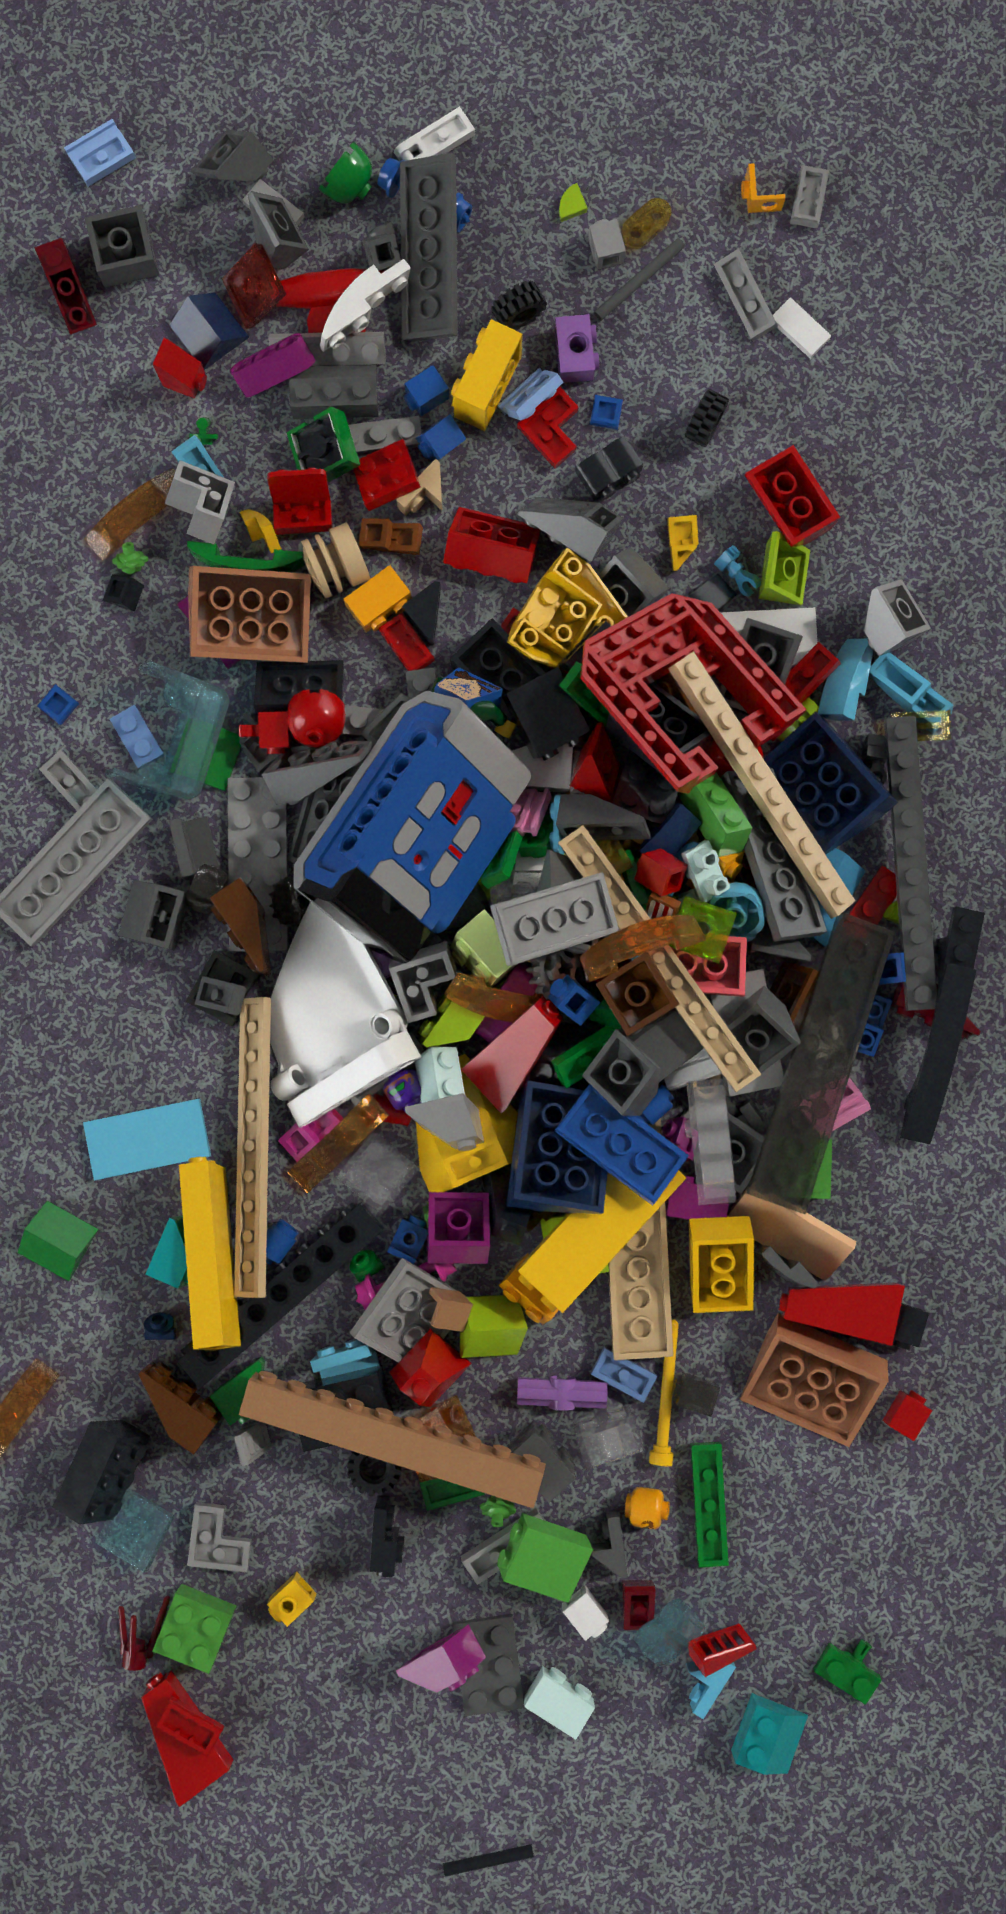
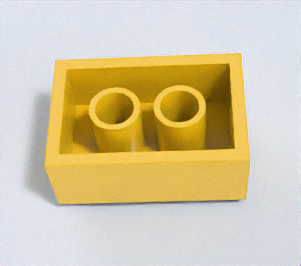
M492 319L487 328H481L476 339L478 346L474 354L469 353L465 360L463 369L466 371L462 379H456L451 390V395H453L451 406L454 407L455 418L486 431L522 357V333Z
M750 1216L689 1219L690 1293L693 1313L753 1310L754 1235Z

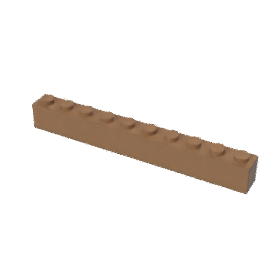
M267 1371L255 1372L248 1380L239 1412L240 1416L533 1509L545 1471L546 1463L540 1462V1458L534 1455L523 1454L521 1456L511 1453V1450L503 1445L496 1444L492 1447L482 1444V1441L477 1437L465 1435L463 1438L452 1434V1431L448 1428L425 1426L417 1418L405 1417L403 1419L394 1416L392 1411L385 1408L371 1409L365 1407L364 1403L357 1399H339L331 1391L324 1389L314 1391L306 1388V1385L300 1381L289 1380L286 1382L277 1379V1375Z

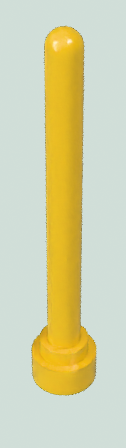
M672 1319L673 1357H664L657 1442L653 1444V1450H650L649 1463L658 1466L673 1465L674 1453L671 1452V1446L668 1445L679 1326L678 1322Z

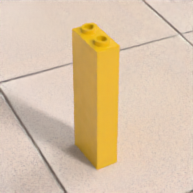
M207 1157L189 1158V1163L179 1165L193 1349L219 1350L241 1347L237 1297H234L235 1270L226 1167L216 1164L214 1160H207Z
M678 1170L652 1206L608 1173L604 1213H567L519 1265L517 1270L521 1275L518 1277V1280L530 1291L535 1287L542 1293L543 1296L540 1300L552 1312L557 1308L563 1313L683 1183L686 1177Z

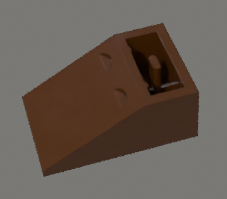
M238 878L210 897L214 904L210 909L219 922H222L224 925L228 924L231 930L227 934L235 946L245 949L247 955L244 956V959L251 970L257 974L262 973L269 976L271 975L265 911L249 885L241 878Z
M152 1361L138 1375L168 1436L194 1455L223 1415L209 1396L204 1399L196 1393L197 1388L186 1379H182L180 1382L171 1375L173 1371L169 1366L162 1362L155 1364Z

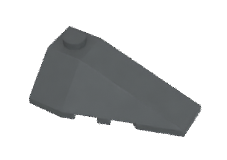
M332 741L319 748L308 747L303 744L292 745V748L285 749V754L278 756L263 772L262 776L276 805L283 803L294 805L361 762L374 745L372 741H348L340 746H337L336 742Z

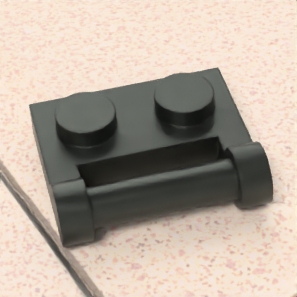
M214 950L186 1002L233 1027L237 1021L236 1015L195 1005L202 976L232 983L235 975L239 973L244 976L240 985L246 988L244 997L246 998L254 982L258 983L261 975Z

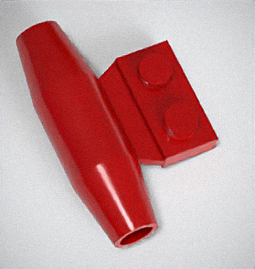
M345 268L308 272L273 282L276 307L310 309L307 318L308 333H322L329 314L340 296L367 269Z

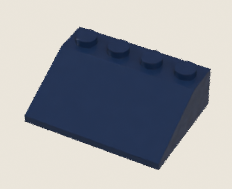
M814 712L764 758L768 767L774 769L777 781L825 855L874 824L898 803L828 721L817 712Z
M527 1081L520 1090L507 1206L534 1211L585 1214L604 1213L608 1172L554 1132L585 1090L566 1089L562 1086Z

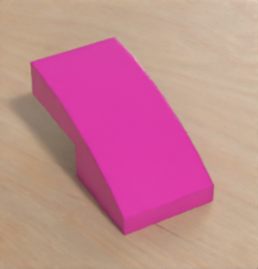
M333 1109L301 1128L295 1123L278 1142L298 1162L333 1131L344 1118L336 1109Z

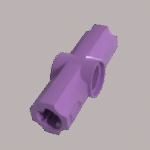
M550 1376L549 1379L518 1377L517 1405L548 1406V1408L553 1410H574L575 1407L607 1408V1383L594 1380H576L575 1377L567 1376V1379H557V1376Z

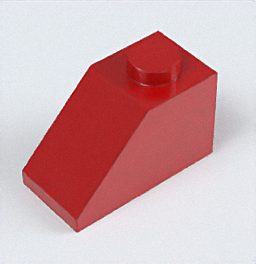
M163 338L153 362L163 387L195 399L197 392L203 391L207 381V375L202 363L170 340Z

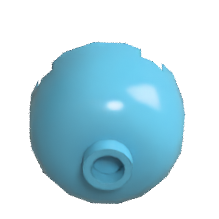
M729 883L730 888L727 891L713 896L709 900L706 907L705 920L713 933L716 931L721 936L747 937V942L751 941L756 937L757 933L762 931L766 921L762 899L758 891L746 883Z

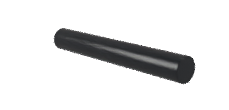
M532 1844L443 1863L444 1875L446 1877L533 1858Z

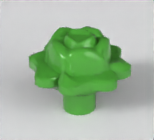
M123 543V552L117 554L112 559L113 564H116L117 568L121 569L122 572L130 575L136 571H141L142 566L148 561V557L142 551L134 550L133 543Z
M492 1495L485 1503L480 1504L482 1514L492 1518L491 1525L493 1527H502L503 1519H508L510 1515L516 1513L513 1502Z

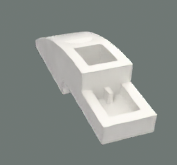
M402 259L381 274L375 265H372L348 286L332 308L325 323L320 342V348L323 352L330 347L332 349L339 347L346 340V336L352 332L359 333L364 330L369 324L372 308L379 306L384 301L386 295L392 291L397 293L408 284L411 267L405 259Z

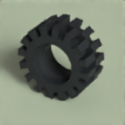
M530 280L529 282H522L521 285L519 283L514 285V288L511 290L510 288L507 289L504 295L498 296L499 300L493 302L494 306H491L492 313L497 322L517 331L522 326L528 325L529 322H534L536 317H540L543 314L542 311H545L547 308V302L537 284Z
M707 389L690 420L685 438L706 447L725 413L729 398L711 389Z
M353 1451L347 1465L348 1478H351L353 1487L357 1486L359 1488L358 1492L362 1494L364 1492L369 1493L368 1496H374L376 1493L381 1496L384 1495L385 1491H391L393 1486L399 1481L402 1467L386 1462L387 1469L385 1473L380 1477H371L366 1474L363 1467L364 1461L369 1456Z

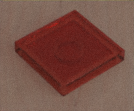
M254 243L222 278L246 329L255 327L286 295L263 245L259 243Z

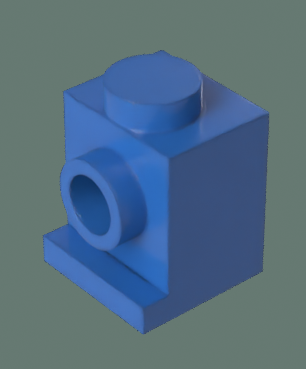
M568 974L563 979L555 980L550 987L551 994L548 996L550 1001L580 1026L600 1004L587 988L583 987Z
M410 1215L409 1219L403 1217L387 1252L414 1264L428 1235V1228L425 1227L426 1221ZM407 1233L413 1234L415 1242L412 1244L406 1243L404 1235Z

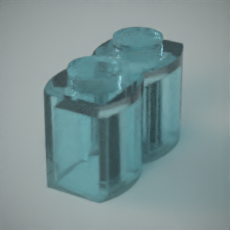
M678 1598L666 1604L658 1614L657 1619L645 1623L636 1633L634 1640L646 1657L659 1667H665L680 1655L683 1647L688 1646L689 1641L703 1634L705 1625L696 1612Z

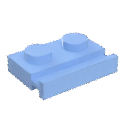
M113 119L64 147L66 154L88 187L136 158Z
M538 368L497 406L504 415L507 414L509 417L518 420L527 419L534 414L535 408L542 401L548 400L555 395L556 389L563 381L558 373L548 370L542 371L541 368Z

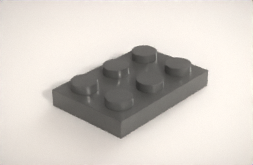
M513 1614L453 1622L454 1632L469 1624L486 1656L477 1665L479 1671L467 1678L466 1683L461 1686L465 1716L524 1708Z

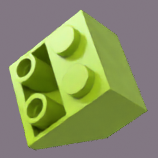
M450 992L448 996L443 994L437 1001V1015H434L431 1020L428 1018L424 1020L417 1031L420 1034L417 1040L426 1047L469 1040L486 1015L453 992Z

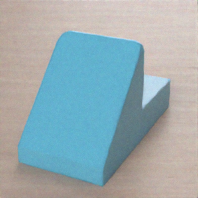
M195 435L171 451L178 463L181 460L223 477Z
M694 1662L686 1663L689 1673L703 1682L702 1684L697 1683L689 1696L692 1712L701 1719H704L735 1670L734 1662L707 1677H704Z

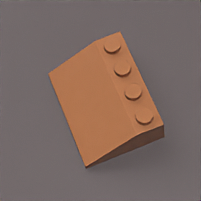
M190 566L188 582L190 656L308 663L311 575Z
M778 1313L765 1336L740 1400L850 1447L888 1383V1360L805 1324L786 1320Z

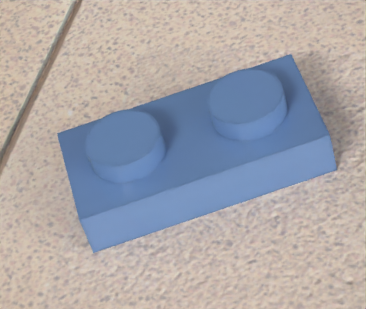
M135 705L110 718L111 723L139 770L165 756Z
M605 1346L590 1372L594 1377L643 1403L657 1378V1374L629 1359L614 1360L612 1350Z

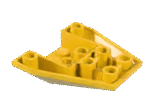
M565 548L540 579L513 622L507 643L530 660L556 668L559 667L557 664L597 623L607 621L613 626L628 616L592 566L569 548Z
M466 1054L459 1056L460 1069L471 1060ZM462 1070L465 1095L479 1109L484 1143L476 1144V1148L469 1151H459L422 1128L416 1122L420 1172L429 1192H446L512 1163L518 1112L510 1104L501 1114Z

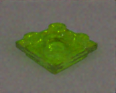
M685 896L668 944L672 948L720 963L737 913ZM699 922H705L710 926L711 931L707 934H700L695 930L694 925Z

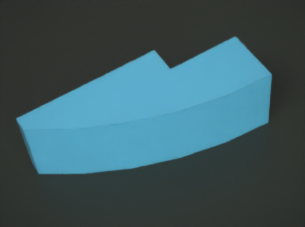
M868 638L847 639L839 650L836 658L839 659L841 664L827 677L819 705L818 714L829 721L855 720L859 696H865L873 655V650L868 644Z
M890 652L879 656L870 666L869 676L906 712L911 716H916V720L932 734L952 714L953 704L934 691L928 680Z

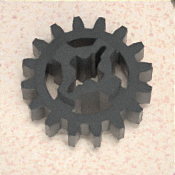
M563 949L529 960L533 965L526 969V972L533 973V978L529 980V984L538 985L535 993L544 994L547 1000H550L548 996L551 994L550 987L557 979H563L567 974L579 984L580 982H586V976L583 975L582 954H575Z

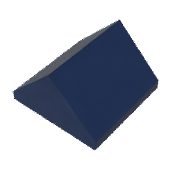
M215 292L187 296L170 324L172 330L191 355L202 363L204 370L249 338L248 334Z

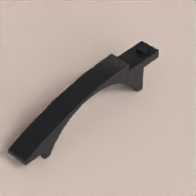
M957 906L953 907L947 936L938 939L936 950L939 970L934 1017L919 1072L905 1100L904 1109L906 1111L900 1136L902 1139L931 1144L966 1021L977 971L974 969L985 915L984 912Z

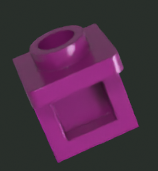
M685 1117L667 1119V1122L662 1127L661 1135L689 1155L686 1161H693L701 1133L687 1126L689 1120Z

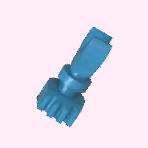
M732 545L722 553L714 565L721 572L727 569L731 579L735 577L741 594L749 597L754 592L747 582H750L757 589L761 586V580L757 575L743 570L744 566L741 563L737 564L735 562L740 556V551Z

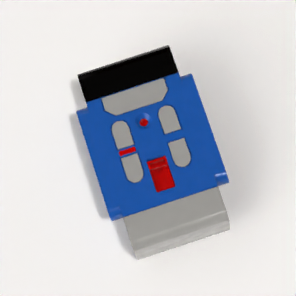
M424 691L401 705L295 862L294 888L370 950L399 963H408L416 956L431 931L438 934L446 930L512 830L516 817L510 810L529 783L531 772L461 699Z

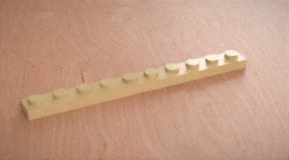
M693 651L669 667V671L829 917L832 919L839 916L855 902V899Z
M584 825L559 841V846L582 878L603 872L619 930L638 957L648 951L680 1004L675 1009L732 1089L738 1092L762 1075Z
M268 997L244 998L240 1012L234 1297L242 1298L266 1297L271 998Z

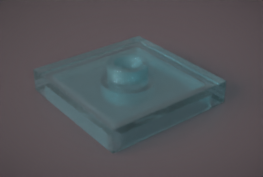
M128 1488L121 1501V1510L113 1520L105 1522L95 1543L144 1573L149 1570L175 1516Z

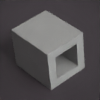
M602 219L590 225L588 241L596 269L624 263L626 249L617 219L610 221Z

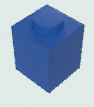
M434 365L404 383L406 393L403 396L410 410L414 411L416 409L420 416L450 399L449 388Z
M451 414L441 418L415 439L419 443L418 449L421 454L433 462L435 459H441L465 441L466 437Z

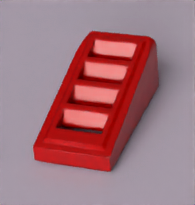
M741 1624L697 1637L688 1642L689 1655L704 1677L713 1674L757 1649L755 1643ZM739 1636L744 1643L738 1645L734 1638ZM729 1641L732 1647L728 1648L725 1642ZM719 1646L722 1651L717 1652L715 1648Z

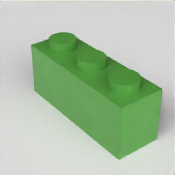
M717 772L693 787L689 794L677 793L684 806L702 822L698 828L704 838L710 841L712 849L716 850L718 857L743 852L753 827Z

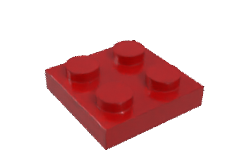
M404 439L360 458V466L354 468L363 502L368 511L421 488Z

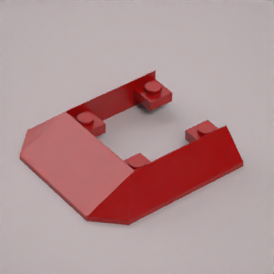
M671 593L585 640L580 679L677 792L689 794L693 787L714 775L718 770V766L700 746L683 754L648 714L658 707L660 699L647 685L670 673L669 667L694 651L709 676L715 675L749 714L740 721V724L756 748L769 740L774 741L807 709L711 602Z

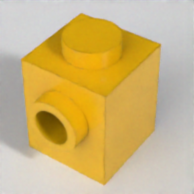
M296 1571L270 1596L267 1603L269 1606L268 1611L277 1622L280 1623L282 1621L288 1627L314 1602L317 1593Z

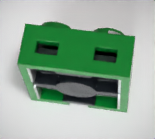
M330 407L314 416L312 423L307 424L304 422L286 432L297 470H305L307 468L324 469L329 483L360 466L344 411Z

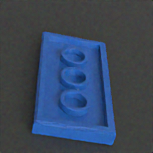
M591 1084L588 1085L554 1131L652 1206L689 1157L688 1154L637 1116H622Z

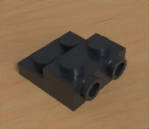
M378 1495L374 1508L370 1572H376V1575L380 1577L395 1576L396 1564L402 1563L405 1536H399L400 1527L392 1526L394 1523L395 1505H389L390 1496Z

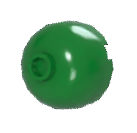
M354 141L350 144L353 152L351 154L347 151L344 152L326 176L325 180L329 183L326 187L321 184L318 188L328 198L341 204L351 203L356 197L362 200L372 187L368 183L372 175V164L367 154Z

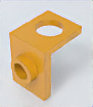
M748 164L745 181H742L741 197L742 199H747L748 213L782 211L785 194L757 196L755 164ZM767 202H776L772 206H762Z

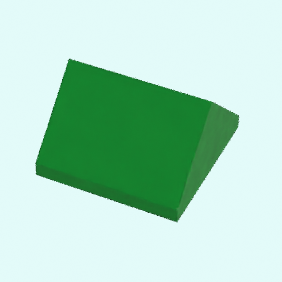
M46 1201L24 1229L18 1253L63 1279L70 1281L99 1229L57 1205Z

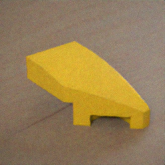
M250 509L239 512L252 542L263 538L270 553H273L274 549L281 550L269 519L261 513Z
M697 515L667 518L672 571H678L681 565L698 547Z

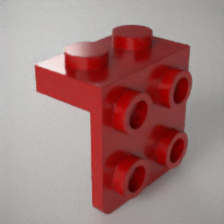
M324 469L278 470L267 474L273 501L274 531L276 535L329 532V529L333 528L331 497L327 474Z

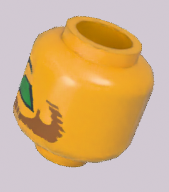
M636 1487L632 1493L627 1494L625 1518H629L632 1526L658 1529L661 1526L662 1520H668L670 1502L664 1501V1494L661 1490Z

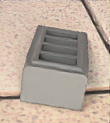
M255 1421L244 1424L234 1437L242 1466L249 1465L271 1448L266 1423Z

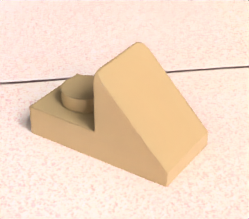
M435 459L418 476L421 488L396 499L397 509L405 516L410 511L417 512L424 504L425 496L442 510L440 462Z

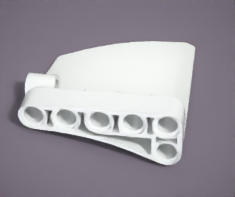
M310 902L292 940L271 996L270 1044L278 1062L277 1076L271 1080V1089L278 1099L282 1101L288 1100L287 1106L299 1128L319 1119L366 1089L421 1058L406 1029L408 1025L406 1016L372 953L366 946L367 944L364 939L356 933L359 939L357 940L312 902Z

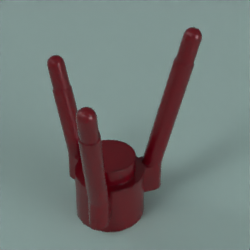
M165 1596L148 1645H145V1640L136 1638L137 1617L135 1615H132L130 1618L129 1640H127L124 1607L119 1606L120 1654L123 1655L122 1667L131 1671L142 1670L146 1667L147 1658L153 1657L152 1651L167 1611L170 1596Z

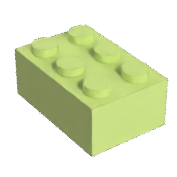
M485 909L456 933L450 946L453 959L461 967L465 964L472 972L470 974L472 981L479 988L484 986L487 991L517 965L507 966L494 919Z

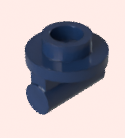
M157 1312L147 1317L144 1321L145 1340L176 1339V1328H174V1320L171 1315Z

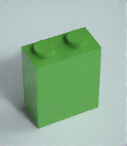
M522 1513L518 1523H514L511 1528L510 1541L506 1550L503 1549L500 1552L497 1566L503 1582L569 1603L593 1548L586 1534Z

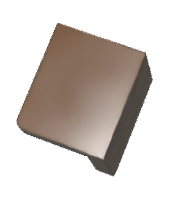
M431 1287L429 1294L437 1302L431 1325L438 1329L464 1332L473 1304L460 1291Z

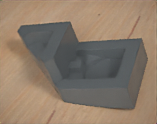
M248 712L244 714V725H258ZM240 737L243 753L261 774L280 755L267 754V749L259 748V737Z

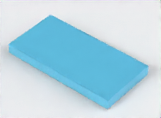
M200 1099L83 1122L94 1180L186 1162L189 1158L211 1156Z

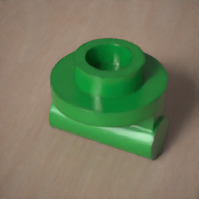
M202 417L196 422L199 433H189V438L195 435L202 445H212L213 439H218V434L208 433L211 421L207 417Z
M364 1250L359 1251L353 1256L349 1268L360 1283L365 1280V1275L370 1274L372 1277L385 1268V1266L374 1251Z

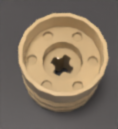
M347 522L329 529L331 544L326 545L319 534L315 535L314 537L319 548L313 551L308 539L301 541L306 567L314 585L322 592L325 599L332 596L328 586L330 582H333L338 593H341L343 590L340 578L346 576L353 587L371 579L360 549Z

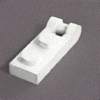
M459 106L400 143L395 148L394 154L399 161L446 154L475 136V128ZM418 149L420 154L413 157L412 152Z

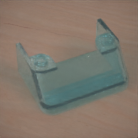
M147 661L140 665L138 671L166 681L163 689V699L169 707L181 711L164 765L156 762L144 763L138 768L136 775L112 768L106 770L104 776L163 795L180 799L195 798L202 791L228 710L229 696L221 687L155 662Z

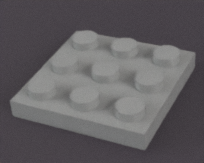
M402 1258L354 1325L350 1334L360 1342L399 1362L430 1328L443 1339L450 1331L434 1328L431 1325L437 1302L429 1294L430 1288L457 1290Z

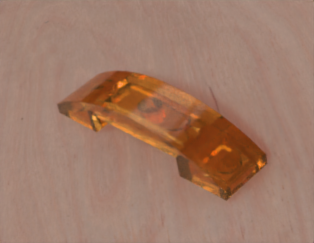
M174 468L155 476L131 492L115 505L87 534L84 540L102 562L118 550L127 537L166 506L171 507L165 504L175 474Z
M672 915L658 917L630 925L607 936L581 955L580 961L591 982L619 972L617 963L671 943L674 944L676 950L706 939L694 916Z
M457 973L445 992L448 999L472 1012L506 1022H514L537 1000L544 996V994L536 993L533 996L490 988L487 987L485 978Z
M370 1094L366 1095L344 1119L288 1171V1174L308 1194L359 1146L389 1114Z
M37 1358L0 1404V1460L38 1404L45 1398L60 1376L59 1373Z

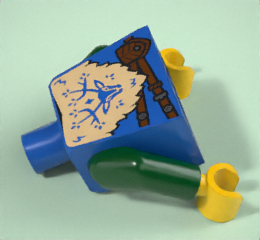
M461 668L455 669L445 678L438 677L434 680L431 692L461 699L481 721L490 720L496 726L494 731L500 735L510 738L516 727V724L509 721L500 710L502 688Z

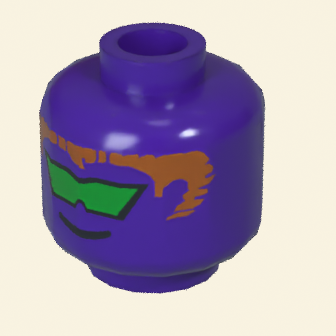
M401 1069L387 1077L389 1080L385 1082L383 1091L395 1110H403L405 1112V1107L421 1103V1087L416 1070Z

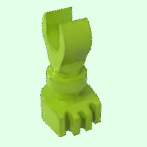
M808 697L801 703L807 710L778 737L780 742L784 741L814 712L818 713L819 706Z

